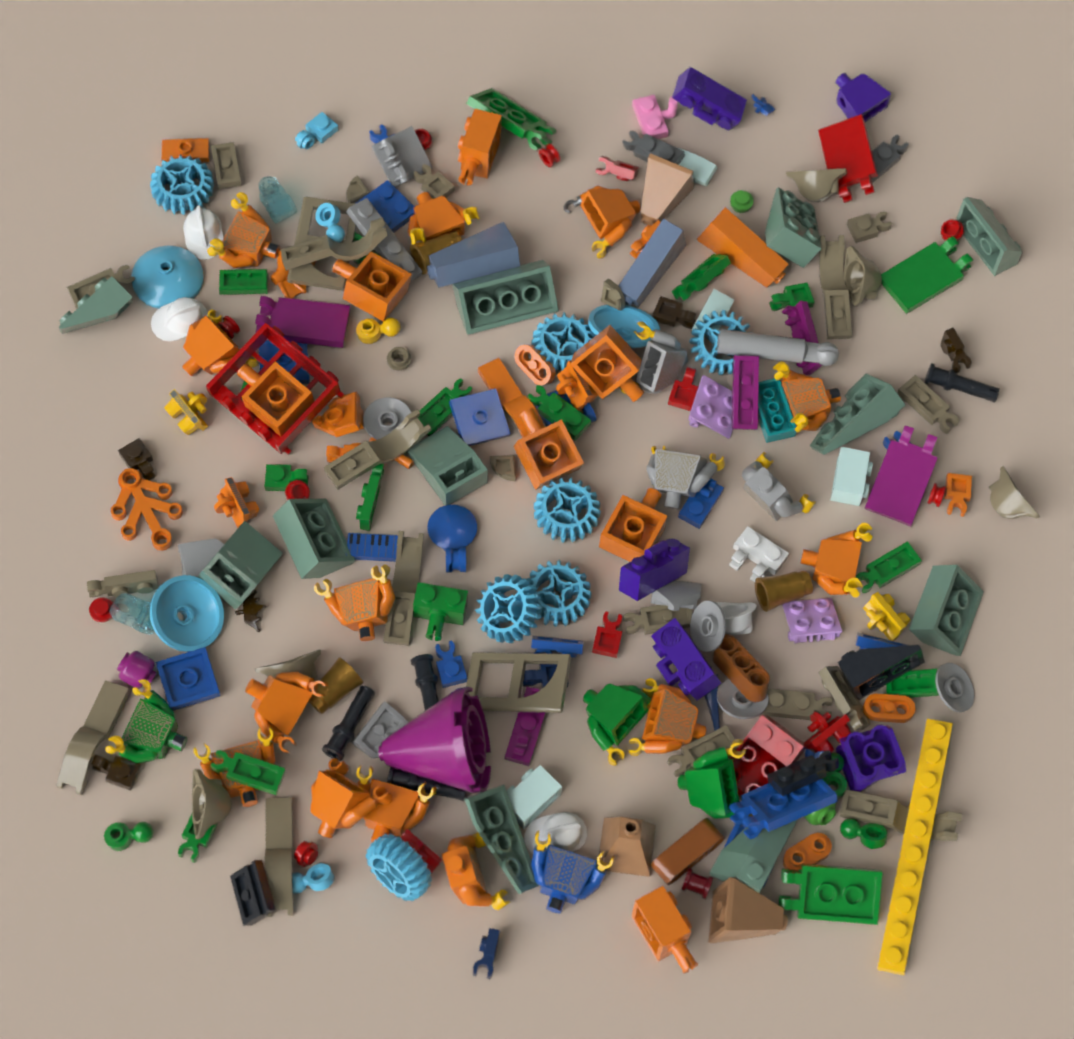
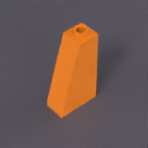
M726 207L696 239L716 254L727 255L732 265L766 288L772 282L778 284L786 275L783 270L787 267L788 263L774 250L767 247L762 239Z

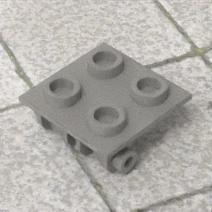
M412 126L372 145L389 182L394 187L414 178L413 172L415 171L419 174L424 173L422 171L423 164L428 165L431 169L433 168Z

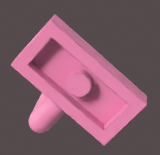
M655 95L634 99L632 106L643 135L648 134L656 139L668 137L669 131L664 120L676 116L678 101L674 100L671 96L668 109L661 111Z

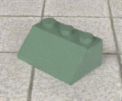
M964 198L956 220L960 221L964 226L963 236L988 269L996 276L1017 265L1022 254L1021 248L1009 236L1006 227L996 219L992 209L986 206L980 199Z
M326 498L289 499L273 515L301 579L322 578L356 561L351 556L347 547V541Z
M958 565L933 566L909 630L922 643L955 656H961L984 591Z

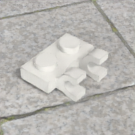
M747 526L734 543L733 549L736 552L733 554L729 566L738 571L747 558L755 562L757 565L750 577V580L755 582L756 578L764 577L767 572L775 575L788 558L789 553Z

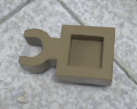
M426 164L422 165V171L426 174L420 175L416 171L413 172L414 180L422 184V191L428 192L432 199L440 196L446 198L455 191V186L439 171L433 175L431 168Z
M880 212L875 218H872L870 213L848 219L847 226L855 242L858 243L878 236L879 231L886 232L890 230L891 222H881V220L886 219L887 213Z

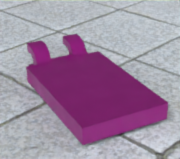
M260 297L259 306H261L260 314H257L255 320L257 325L256 332L267 323L270 327H278L284 333V338L289 342L294 341L296 343L338 348L344 347L350 305L279 297L278 302H275L270 297Z
M905 425L899 442L891 440L864 509L911 527L938 458L931 455L938 437L928 434L923 448L909 443L914 428Z

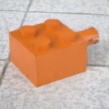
M475 108L472 117H467L465 123L466 134L465 136L461 135L458 143V149H461L458 156V162L461 163V174L458 180L460 183L465 184L466 179H468V186L473 184L475 176L488 179L501 142V115Z
M372 251L357 268L341 259H338L332 268V272L347 279L343 299L381 321H384L406 295L412 276L411 273Z
M611 325L573 354L570 362L571 366L601 399L618 387L630 397L632 402H635L644 394V390L631 378L639 371L642 359Z
M276 361L262 376L252 369L249 364H244L237 373L238 377H241L251 386L242 396L245 407L280 437L314 402L312 392Z
M533 408L519 414L529 434L519 439L513 447L535 490L548 485L551 480L556 481L581 468L584 462L562 420L547 427H542Z
M648 488L641 503L622 495L600 535L599 548L629 562L633 558L643 556L646 549L658 543L666 528L668 516L655 510L662 494L656 489Z
M661 886L635 900L631 916L657 960L661 961L673 954L682 972L685 974L689 972V969L693 970L698 966V963L686 946L692 926L686 915H681L676 908L678 903L671 891L667 892L664 886Z

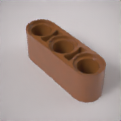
M725 634L722 643L713 652V662L749 701H763L767 695L770 675L734 636Z
M705 818L662 852L650 866L669 886L683 876L689 868H693L724 841L725 837L708 818Z

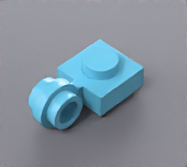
M321 112L305 125L306 131L302 130L296 135L295 141L298 147L307 150L312 147L315 139L322 144L338 131V125Z

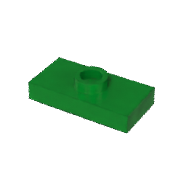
M219 270L220 295L268 294V270Z
M937 668L909 671L886 685L887 694L904 695L909 698L939 696L936 687Z

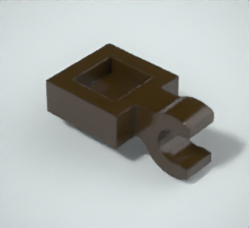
M660 296L652 314V317L657 322L675 327L676 322H679L682 326L692 329L696 322V313L683 310V303Z
M950 328L945 330L943 334L941 348L953 361L952 369L954 372L959 373L961 367L958 363L965 364L966 368L969 369L972 361L965 354V346L955 329Z
M140 438L118 450L120 457L128 468L139 469L146 480L156 477L153 473L154 469L150 464L153 461L152 455Z
M94 755L91 762L93 770L107 774L105 778L107 783L130 791L141 768L139 763H134L116 755L113 762L99 755Z

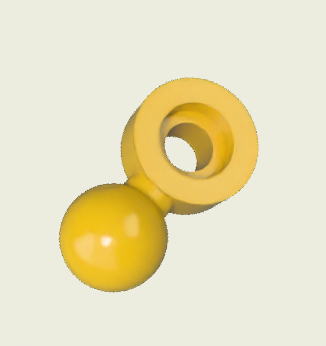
M387 318L382 324H379L374 319H364L358 323L356 333L362 343L371 344L376 342L383 333L389 337L396 336L400 332L401 325L395 318Z

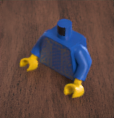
M538 830L535 833L537 846L534 847L531 861L532 872L535 882L541 886L540 893L550 896L546 909L553 913L561 914L565 902L576 904L578 899H586L600 887L607 873L606 868L611 867L615 858L613 856L609 863H605L602 861V855L605 851L599 854L596 861L549 845L551 842L550 832H548L547 840L540 841L538 839Z

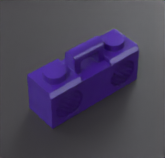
M691 66L679 75L672 96L681 105L690 109L694 108L692 112L694 116L710 125L716 123L719 127L728 131L740 123L747 99Z
M672 538L666 541L662 540L646 549L643 556L633 558L631 562L621 567L619 591L639 601L683 576L688 570L690 547Z
M676 618L652 634L651 637L656 643L652 647L658 656L663 658L656 664V667L669 686H673L681 680L678 686L687 696L691 694L698 701L722 683ZM671 664H674L678 670L674 674L668 667Z

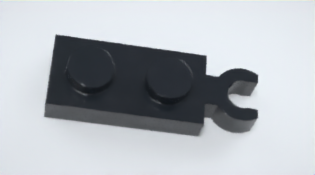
M830 751L821 753L819 758L816 759L810 755L767 774L768 783L781 796H784L827 777L826 771H835L839 768V759L834 758L832 760Z

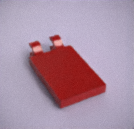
M862 114L819 129L818 132L827 169H847V174L838 183V193L843 202L846 203L853 200L850 186L857 183L861 184L865 195L875 193L872 178L877 177L878 174Z

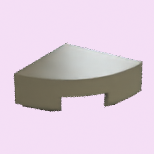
M358 176L350 181L346 193L347 203L355 204L370 193Z
M608 278L603 284L601 302L621 311L625 308L624 295L618 285Z
M514 455L490 456L491 467L498 476L509 481H516Z

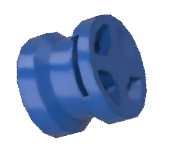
M466 547L459 550L446 548V573H451L453 570L466 572Z

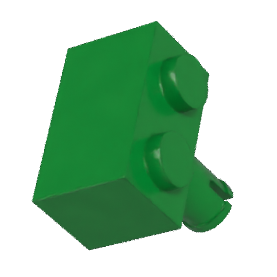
M417 583L413 603V617L429 620L425 635L427 639L432 640L435 631V641H440L442 639L444 622L457 625L464 624L468 604V591Z

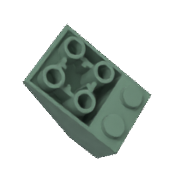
M777 187L765 229L766 245L804 268L822 249L815 209L810 203L797 199L792 192L784 191Z
M113 276L108 280L104 277L95 286L96 292L91 296L86 294L77 303V310L73 313L68 311L59 320L61 324L59 330L64 334L114 320L133 303V297Z
M448 426L416 443L407 451L445 506L454 503L487 484L488 469L475 451Z
M244 521L197 577L208 583L223 600L236 610L281 557L283 552Z

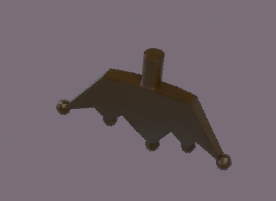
M255 590L253 594L243 601V610H236L235 614H244V622L256 629L257 632H260L256 622L261 620V617L256 615L263 608H266V605L256 604L260 598H254L257 590Z

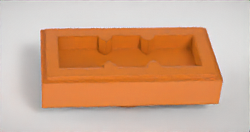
M209 138L162 140V160L169 162L171 156L174 159H179L181 154L183 159L190 155L193 160L199 158L201 162H209Z

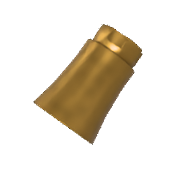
M454 231L426 240V242L411 244V257L423 271L422 274L425 275L428 273L427 266L430 265L429 255L462 241V238Z
M794 571L783 575L755 579L756 597L765 612L790 601L801 599L813 592L811 577L807 571Z
M339 657L329 671L319 680L325 681L329 685L326 687L320 684L317 688L318 692L325 696L319 697L312 694L308 702L317 712L323 714L328 708L331 709L342 698L364 682L357 672L345 660Z

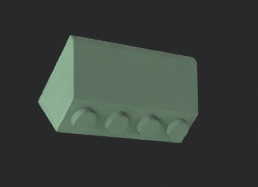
M544 260L452 284L457 308L467 335L559 311L550 266Z

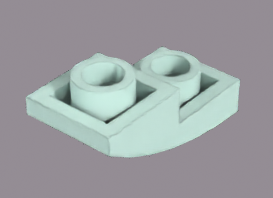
M683 150L685 157L679 165L693 171L694 183L707 186L717 166L696 154Z
M713 289L697 321L703 322L702 317L705 314L711 318L712 311H716L720 317L721 311L726 310L727 316L734 299ZM715 325L710 328L719 330L721 325Z

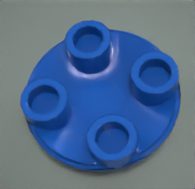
M459 505L442 506L430 516L427 526L428 534L434 544L445 552L446 548L459 550L468 546L476 537L477 521L474 515L465 507Z

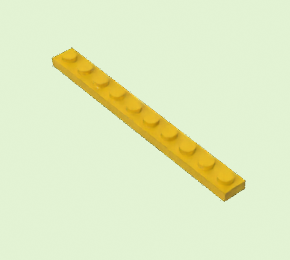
M932 719L926 720L878 962V970L905 975L953 723Z

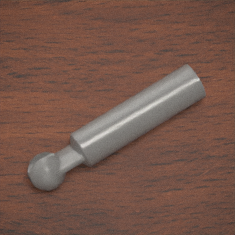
M724 329L719 330L717 340V353L759 356L761 359L795 363L806 361L819 363L823 366H831L839 357L838 348L830 342L822 344L812 343L799 338Z

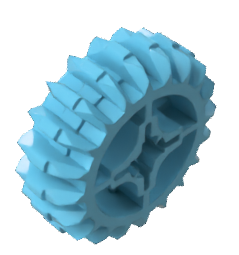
M180 154L179 159H174L171 156L169 162L162 160V166H156L155 173L151 175L150 188L152 190V197L156 200L158 206H163L165 211L171 209L174 215L177 211H181L184 215L187 210L192 212L198 205L203 207V203L209 202V197L213 194L214 180L212 179V172L208 170L206 163L201 164L199 158L193 160L189 155L186 159H183V156ZM195 178L200 181L199 186L195 185L193 181ZM166 183L170 185L171 190L169 192L164 189Z
M726 310L721 311L720 317L716 311H712L711 318L705 314L702 317L703 322L698 320L695 324L698 329H692L691 334L695 337L691 338L689 343L697 346L692 347L690 351L691 353H699L694 360L696 362L701 359L704 361L701 364L702 369L707 364L711 366L709 373H713L715 368H718L719 375H723L724 368H726L728 374L733 373V359L719 360L715 358L720 354L715 350L717 348L719 331L713 330L710 327L724 325L729 327L727 330L746 332L750 327L749 323L742 326L741 322L744 318L740 316L738 320H735V312H731L729 317H726ZM704 334L708 336V340L712 344V350L709 353L704 346Z
M564 312L562 317L554 314L552 320L546 317L544 324L539 323L537 330L533 332L531 344L535 346V349L541 351L539 355L545 356L546 361L551 362L557 372V370H564L567 362L572 360L573 354L594 338L595 334L591 331L589 324L584 325L583 318L577 321L575 314L568 318Z
M561 477L559 484L551 480L549 487L543 486L542 493L537 494V501L534 503V518L538 520V528H543L544 535L552 533V540L559 536L562 543L565 542L566 538H570L573 543L576 536L583 540L585 533H592L593 527L598 525L601 511L599 510L600 502L596 500L597 494L596 492H591L590 485L582 487L583 482L581 480L575 484L572 477L568 482H564ZM553 500H556V507L548 513V505ZM586 508L587 514L579 521L578 513L581 512V509Z
M549 560L546 568L539 564L537 571L532 570L530 572L531 578H527L530 585L535 586L537 590L542 583L547 580L550 581L549 586L543 588L542 591L537 592L536 590L535 592L542 597L537 603L541 604L543 608L537 610V614L544 618L543 623L545 625L549 623V620L553 621L555 627L558 626V621H562L565 626L568 625V619L576 622L577 615L583 616L585 614L584 608H588L590 605L588 600L592 595V592L589 591L590 582L585 581L587 577L585 573L579 574L580 568L578 566L571 569L570 562L562 566L560 560L556 562V565H552ZM554 587L555 590L559 592V594L561 593V599L559 598V595H555V593H553ZM573 595H578L572 604L565 607L566 600L571 599Z
M506 574L503 578L495 577V583L487 582L488 590H480L484 596L482 599L476 600L481 604L480 608L475 610L476 613L481 614L477 619L478 623L483 624L481 630L488 633L487 636L489 638L496 639V641L501 643L505 641L507 643H514L515 640L523 641V635H531L530 627L537 628L536 623H534L535 619L542 618L537 614V610L543 608L541 604L537 603L542 598L539 594L535 593L537 588L530 585L529 580L522 579L518 575L511 576ZM516 589L518 591L515 595L509 597L504 595V593ZM511 621L514 623L508 628L500 627L503 622Z
M384 834L370 844L366 854L367 864L371 867V872L375 874L376 880H379L382 886H385L390 893H394L397 898H402L405 901H414L427 891L432 881L431 872L427 868V863L422 860V855H419L415 848L409 846L408 842H404L401 837H395L393 834Z

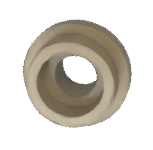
M395 347L388 353L387 363L390 368L401 371L410 365L411 355L405 348ZM397 358L403 359V361L397 362L395 360Z

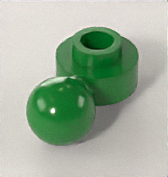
M831 753L832 760L834 758L839 759V768L835 771H828L826 773L827 777L822 778V780L828 786H836L837 790L833 791L837 793V799L844 795L847 788L845 777L839 773L844 767V759L838 753Z
M848 818L840 825V833L844 838L855 839L860 837L861 843L870 849L881 848L887 842V830L880 824L870 823L861 827L857 820Z
M116 822L107 827L104 833V840L112 850L122 851L130 846L133 839L139 843L150 841L154 835V830L147 822H139L133 829H129L124 823ZM116 832H121L118 838H113Z

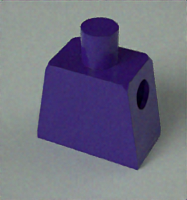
M842 73L835 81L840 87L836 102L848 119L862 114L866 122L889 105L891 93L866 74H860L852 80L846 73Z

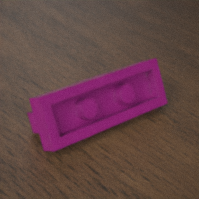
M800 301L794 307L787 306L782 311V314H787L788 316L785 325L791 327L792 337L805 339L806 342L819 343L808 302ZM806 361L796 363V366L802 368L804 375H811L822 366L819 363Z
M733 356L732 429H758L759 356Z
M526 687L523 697L531 696L541 689ZM518 712L505 753V760L530 766L546 712Z

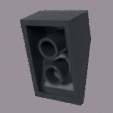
M919 645L860 649L856 652L852 650L841 657L842 660L838 662L843 676L858 700L925 663L922 649Z

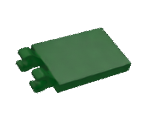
M493 88L469 96L466 103L473 109L501 115V126L521 139L526 138L530 148L533 150H538L542 147L536 142V137L543 145L552 144V141L547 138L546 134L554 135L557 132L554 127L547 126L546 121Z
M954 236L947 239L940 247L936 242L930 244L881 274V284L906 314L961 282L964 277L962 273L971 268L970 263L973 262V259L968 253L960 257L956 263H953L948 255L957 251L955 246L959 242Z
M801 864V871L781 869L782 883L800 884L798 898L779 895L778 905L784 908V910H797L798 919L878 925L883 872L875 869Z

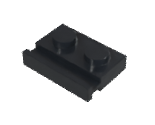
M253 860L252 864L246 865L230 875L243 926H252L266 917L269 912L276 910L262 860Z

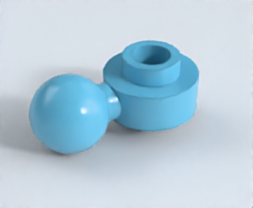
M330 203L321 204L316 211L317 223L328 228L326 235L333 241L342 242L345 237V231L341 226L337 225L340 220L339 208Z
M325 863L312 866L306 875L294 872L292 873V891L294 894H299L305 890L306 886H310L314 891L325 890L333 883L334 874L329 865Z

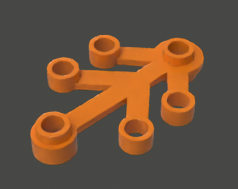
M125 469L118 478L121 492L116 504L111 507L113 519L120 521L127 515L125 506L131 493L135 499L128 520L121 528L122 537L127 541L136 538V526L141 514H143L152 532L151 541L154 548L160 551L167 550L172 545L171 533L167 529L161 528L152 509L167 513L170 519L177 520L183 514L181 505L144 496L141 489L156 492L160 499L167 500L172 496V489L168 483L160 484L143 479L141 472L136 469ZM130 479L135 480V482L132 484L127 483V481ZM162 489H168V490H169V491H168L167 493H165V494L160 493V491H161ZM118 509L123 510L121 514L114 513ZM172 509L179 510L176 514L171 513ZM128 529L133 530L132 534L129 535L125 534V531ZM161 539L167 540L164 544H159L158 541Z

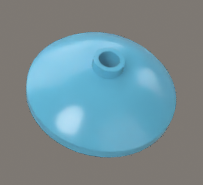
M160 246L147 251L137 260L131 277L135 278L132 286L138 298L145 304L157 309L179 298L187 297L194 299L200 292L204 280L203 269L198 258L190 251L178 246Z
M609 305L599 306L592 310L588 319L589 327L595 335H598L611 325L632 349L646 347L647 342L651 340L650 337L646 340H641L634 333V331L640 333L644 330L637 322H644L652 331L654 329L660 330L658 322L651 315L627 305L621 311Z
M181 575L165 581L156 590L150 604V620L157 636L166 645L178 651L190 652L209 646L218 637L224 622V609L218 593L203 579L190 575ZM179 612L182 613L184 617L183 621L178 618Z

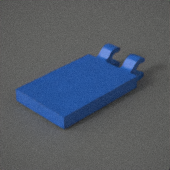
M822 779L784 796H781L768 783L741 795L742 801L732 803L729 809L735 815L730 816V819L736 825L743 823L749 828L744 830V834L749 839H754L763 828L770 832L836 803L837 793Z

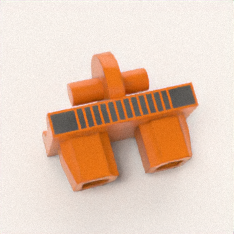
M568 361L565 369L557 374L560 383L557 385L556 390L559 394H567L574 408L582 410L587 403L593 402L598 394L591 386L587 385L581 375L571 366V361Z
M230 477L225 479L226 485L220 490V494L216 496L218 502L214 505V509L219 514L225 513L226 517L232 516L237 528H239L244 521L247 522V520L257 516L259 507L256 501L244 502L243 498L249 495V487L246 481L234 482L233 478Z

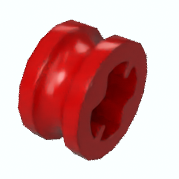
M547 144L545 149L541 148L538 151L540 159L547 167H552L554 162L557 163L561 159L559 152L552 144Z
M225 316L223 322L219 321L217 323L231 339L234 338V333L238 334L240 332L238 324L229 316Z
M934 483L927 504L935 503L936 507H939L946 486L938 487L937 483Z

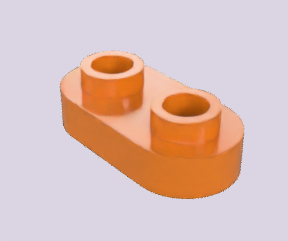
M526 344L519 346L515 352L517 365L535 384H551L556 376L553 364L547 362L545 356L539 355L541 351L535 349L534 345Z
M871 694L863 704V713L872 721L906 723L912 719L916 710L913 700L904 695ZM876 706L880 711L874 712L871 707ZM897 709H904L905 714L898 713Z
M814 833L790 847L783 857L784 868L798 871L801 869V864L817 865L825 860L832 849L830 839L825 834ZM820 842L823 845V848H816L814 843ZM793 856L801 857L802 861L795 862Z

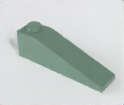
M865 374L848 390L845 395L847 398L846 402L842 407H836L833 412L836 416L831 422L824 424L810 444V447L825 455L896 417L905 406V403L891 384Z
M505 785L465 798L474 827L517 893L520 894L539 886L535 882L531 868V859Z
M797 820L770 832L763 828L754 839H749L743 830L721 850L709 874L723 882L730 877L735 878L760 893Z

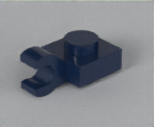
M539 664V670H525L523 687H530L541 683L542 688H544L553 677L558 664Z
M489 928L488 936H482L479 951L484 952L482 959L475 962L473 976H477L479 968L485 967L488 970L487 979L492 978L500 930Z

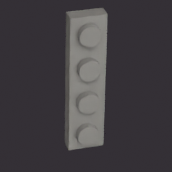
M367 198L352 205L346 211L364 236L370 228V222L382 218ZM385 222L382 228H386L388 235L374 250L379 256L411 273V282L420 277L423 271Z

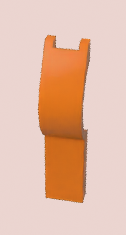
M500 358L478 367V373L489 390L496 388L503 410L507 411L512 417L522 438L529 433L519 414L528 409H534V413L541 426L545 427L536 408L521 393Z

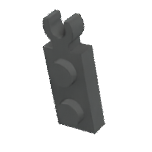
M630 131L629 135L634 140L632 142L623 140L622 142L625 149L633 151L635 157L648 162L650 153L677 165L685 157L683 150L648 134H645L643 138H639L637 132Z
M895 135L891 139L890 145L882 142L872 151L878 174L877 177L872 178V183L900 160V154L906 152L907 142L902 146L896 144L899 141V135Z

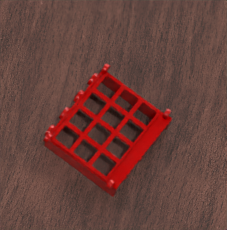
M265 323L206 385V388L214 399L280 454L285 452L289 455L292 451L288 446L335 395L342 398L345 394L340 390L339 379L331 371L325 372L320 368L321 364L313 356L307 357L302 353L303 349L296 342L287 341L284 338V333L278 327H270ZM266 340H269L280 349L269 362L256 353ZM283 354H286L296 363L289 372L292 376L302 368L314 378L306 388L311 390L318 382L326 388L282 437L245 407L241 399L251 387L249 384L237 396L224 386L235 373H238L239 369L251 356L264 366L258 372L262 376L275 361L277 362Z

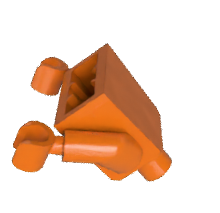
M295 671L282 672L277 674L276 677L269 675L264 684L255 679H251L247 684L245 692L255 697L251 707L255 710L254 718L261 732L268 737L271 734L269 726L273 728L271 740L275 744L279 743V748L284 753L290 754L284 748L286 742L291 741L296 746L295 740L290 737H284V734L289 736L312 694L319 697L325 696L320 694L317 688L320 684L328 687L327 682H314L313 678Z
M333 758L329 761L328 766L330 769L319 771L317 780L311 786L312 803L310 811L322 820L318 833L324 837L333 838L336 829L353 827L364 816L374 810L378 802L381 805H387L392 801L393 796L390 792H386L387 790L384 786H377L373 791L374 796L372 798L369 797V791L344 776L348 772L349 766L344 761L340 762L337 758Z

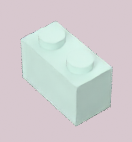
M846 447L840 448L830 501L860 506L862 498H867L869 484L865 483L866 476L870 477L873 462H869L870 452Z
M541 765L535 770L532 768L528 770L521 778L522 782L517 787L511 786L506 790L517 822L523 829L546 810L562 793V786Z

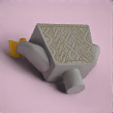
M639 321L637 324L644 328V330L640 333L634 331V333L641 340H646L649 337L651 340L647 342L635 382L644 390V393L657 394L679 379L683 366L688 362L687 351L680 347V342L672 334L657 329L652 331L644 322Z
M652 446L651 451L653 455H651L646 470L655 489L667 493L664 507L679 509L681 496L694 497L696 492H699L716 471H720L725 467L724 456H722L720 460L716 461V454L711 453L709 456L710 462L707 463V459L700 455L667 451L665 446L660 450L656 446Z
M763 452L752 464L743 470L742 477L746 481L744 490L775 521L780 517H789L801 511L809 513L816 503L815 501L808 500V494H803L799 501H792L788 490L767 470L774 461H769L765 457L766 452Z

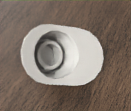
M198 205L195 210L189 213L184 222L185 242L188 251L193 253L198 259L208 260L216 257L210 256L207 252L209 247H214L210 244V241L214 238L223 241L222 227L217 215Z
M179 298L156 310L151 320L152 331L163 341L179 340L187 336L189 326L192 323L203 318L205 315L208 316L207 309L196 299Z
M716 602L722 608L725 615V633L741 635L752 632V612L757 607L755 603Z
M560 812L532 821L524 834L525 844L532 854L534 847L537 846L535 833L538 830V839L540 841L547 840L548 832H550L551 842L549 845L574 852L585 844L587 828L579 816L570 812Z

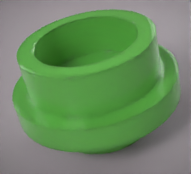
M739 190L731 195L730 205L734 211L745 213L753 206L754 200L749 192Z

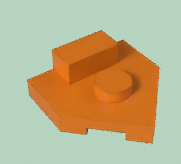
M356 391L346 394L342 398H334L328 404L329 408L323 415H317L312 421L315 428L335 437L364 429V411L360 406L359 394Z

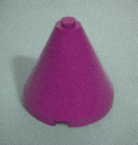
M457 688L382 741V745L378 748L380 760L384 761L387 766L470 793L486 791L491 778V766H485L486 753H491L485 714L478 695L470 696L468 693L473 692V688Z

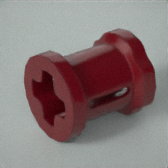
M689 868L681 890H689L700 894L706 900L714 877L709 876L707 878L694 873L693 869Z

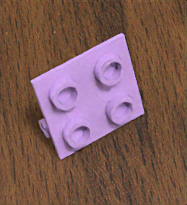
M703 375L689 414V425L698 427L700 424H703L729 439L733 431V391Z
M832 598L791 601L782 604L790 630L788 632L789 642L793 641L794 644L807 642V636L808 641L813 642V635H815L817 642L820 641V637L821 640H835V637H840L842 629Z

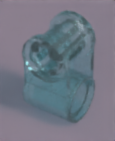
M267 176L260 180L258 184L259 198L274 223L277 224L297 213L293 200L276 178Z
M127 593L119 595L110 607L111 617L115 621L128 625L141 633L154 634L150 620L151 602L144 601ZM118 604L127 605L129 612L121 611Z

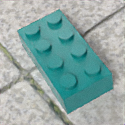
M774 378L760 381L758 384V421L766 443L795 437L796 425L790 422L793 416L780 380Z

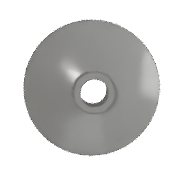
M378 399L372 402L365 410L363 417L364 427L371 437L378 440L396 429L411 411L404 402L398 399ZM391 422L392 425L387 426L384 423Z
M703 601L695 608L692 614L690 632L692 640L699 650L712 652L723 641L726 620L722 608L716 602Z
M954 663L941 665L936 673V687L942 701L955 712L969 710L974 702V689L970 678L961 667Z
M727 679L718 689L717 701L721 709L728 715L739 719H752L761 715L766 710L768 694L763 701H749Z

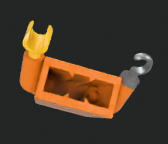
M601 186L588 189L583 194L577 196L576 201L568 200L564 204V211L570 213L567 210L570 204H574L575 207L580 205L599 238L605 239L604 241H595L592 244V252L598 248L602 249L597 253L598 259L606 255V247L609 245L613 246L628 232L635 215L640 212V204L637 200L629 201L620 189H608Z

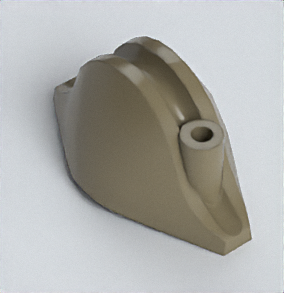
M847 169L786 172V175L796 182L802 196L812 202H822L832 194L838 193L839 180L847 174Z
M849 246L846 249L844 281L853 305L858 306L864 299H876V290L880 287L882 281L878 267L871 260L862 256L853 246Z
M1002 466L1000 468L999 480L988 487L991 490L990 501L995 511L1007 519L1022 516L1039 518V514L1020 494L1006 468Z
M318 649L285 662L255 668V671L266 676L272 675L275 677L282 672L296 671L311 678H316L318 675L314 662L321 655V650Z
M194 769L192 776V818L195 838L200 839L210 826L219 823L228 816L231 810V798L227 790L222 787L221 779H208L200 769Z

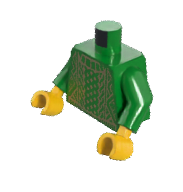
M138 680L144 686L143 692L136 687L132 691L137 696L144 695L145 698H140L122 737L115 735L108 738L109 741L115 743L116 748L107 746L106 752L109 754L119 752L120 756L134 763L154 761L156 758L163 759L169 747L182 752L186 746L187 737L176 733L178 724L175 719V713L159 694L151 690V685L147 680Z

